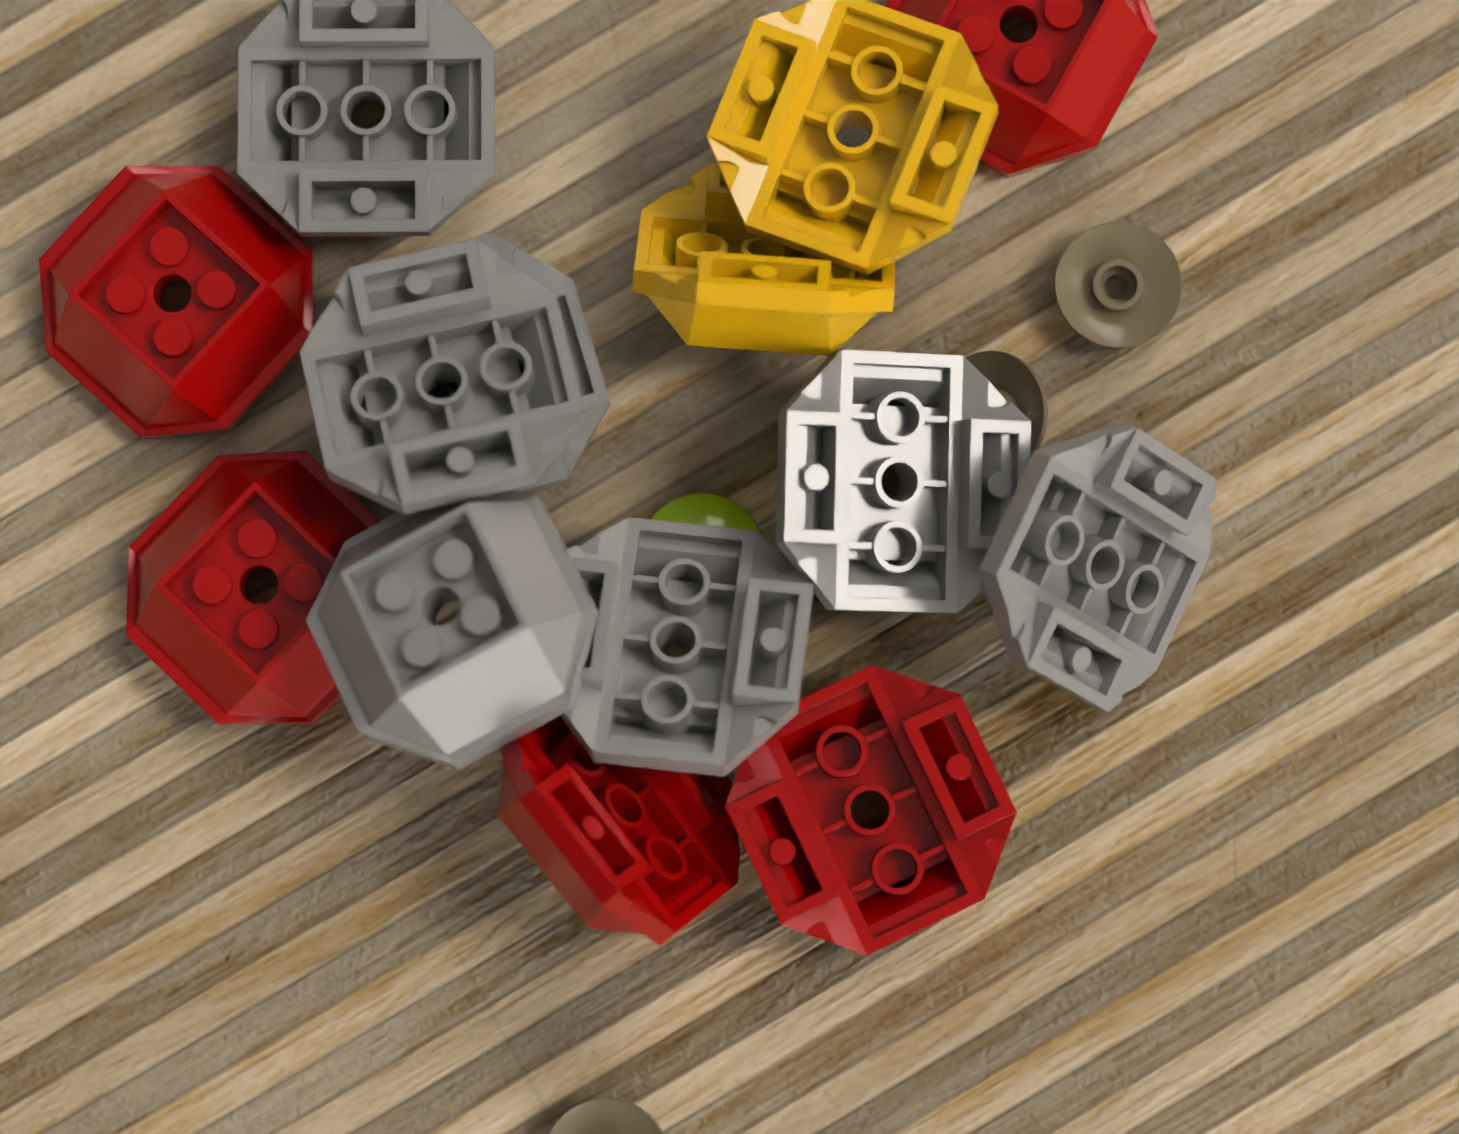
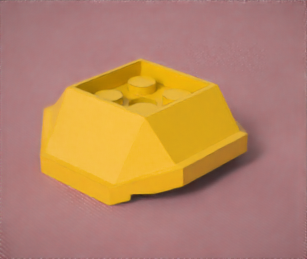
M811 0L785 12L777 11L754 19L707 133V140L747 232L818 258L831 260L832 263L869 275L952 231L997 118L998 104L988 85H986L961 33L868 0ZM850 126H862L872 133L869 140L858 147H847L837 140L839 134Z
M708 164L690 176L689 185L667 192L641 210L632 292L647 295L688 346L831 356L876 313L893 312L895 261L869 275H865L832 263L831 260H824L747 232L718 164Z

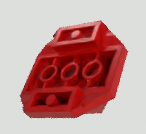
M888 0L885 4V7L962 34L986 85H988L998 104V115L979 163L1007 179L1032 171L1038 167L1094 151L1158 38V33L1146 0ZM1008 17H1021L1030 23L1034 36L1026 42H1012L1002 34L1000 23Z
M125 166L39 258L46 352L143 440L168 438V436L230 432L300 356V350L315 325V265L313 251L219 166ZM175 282L189 284L192 295L190 302L184 309L177 312L162 310L160 298L163 290L168 285Z
M306 450L218 455L129 546L126 636L217 724H315L341 697V694L306 619L344 542L380 521L343 486L329 480L326 470ZM259 570L273 571L278 579V590L275 596L266 603H251L245 590L249 577Z
M874 665L800 699L798 714L740 763L725 804L727 813L780 924L867 956L985 900L1006 839L1017 814L961 694ZM873 792L881 796L885 801L887 816L883 824L878 828L865 829L854 822L850 809L853 799L858 794Z
M560 716L499 748L503 757L498 816L587 928L644 934L658 945H662L738 884L740 846L738 834L725 808L733 782L727 775L722 777L593 762Z

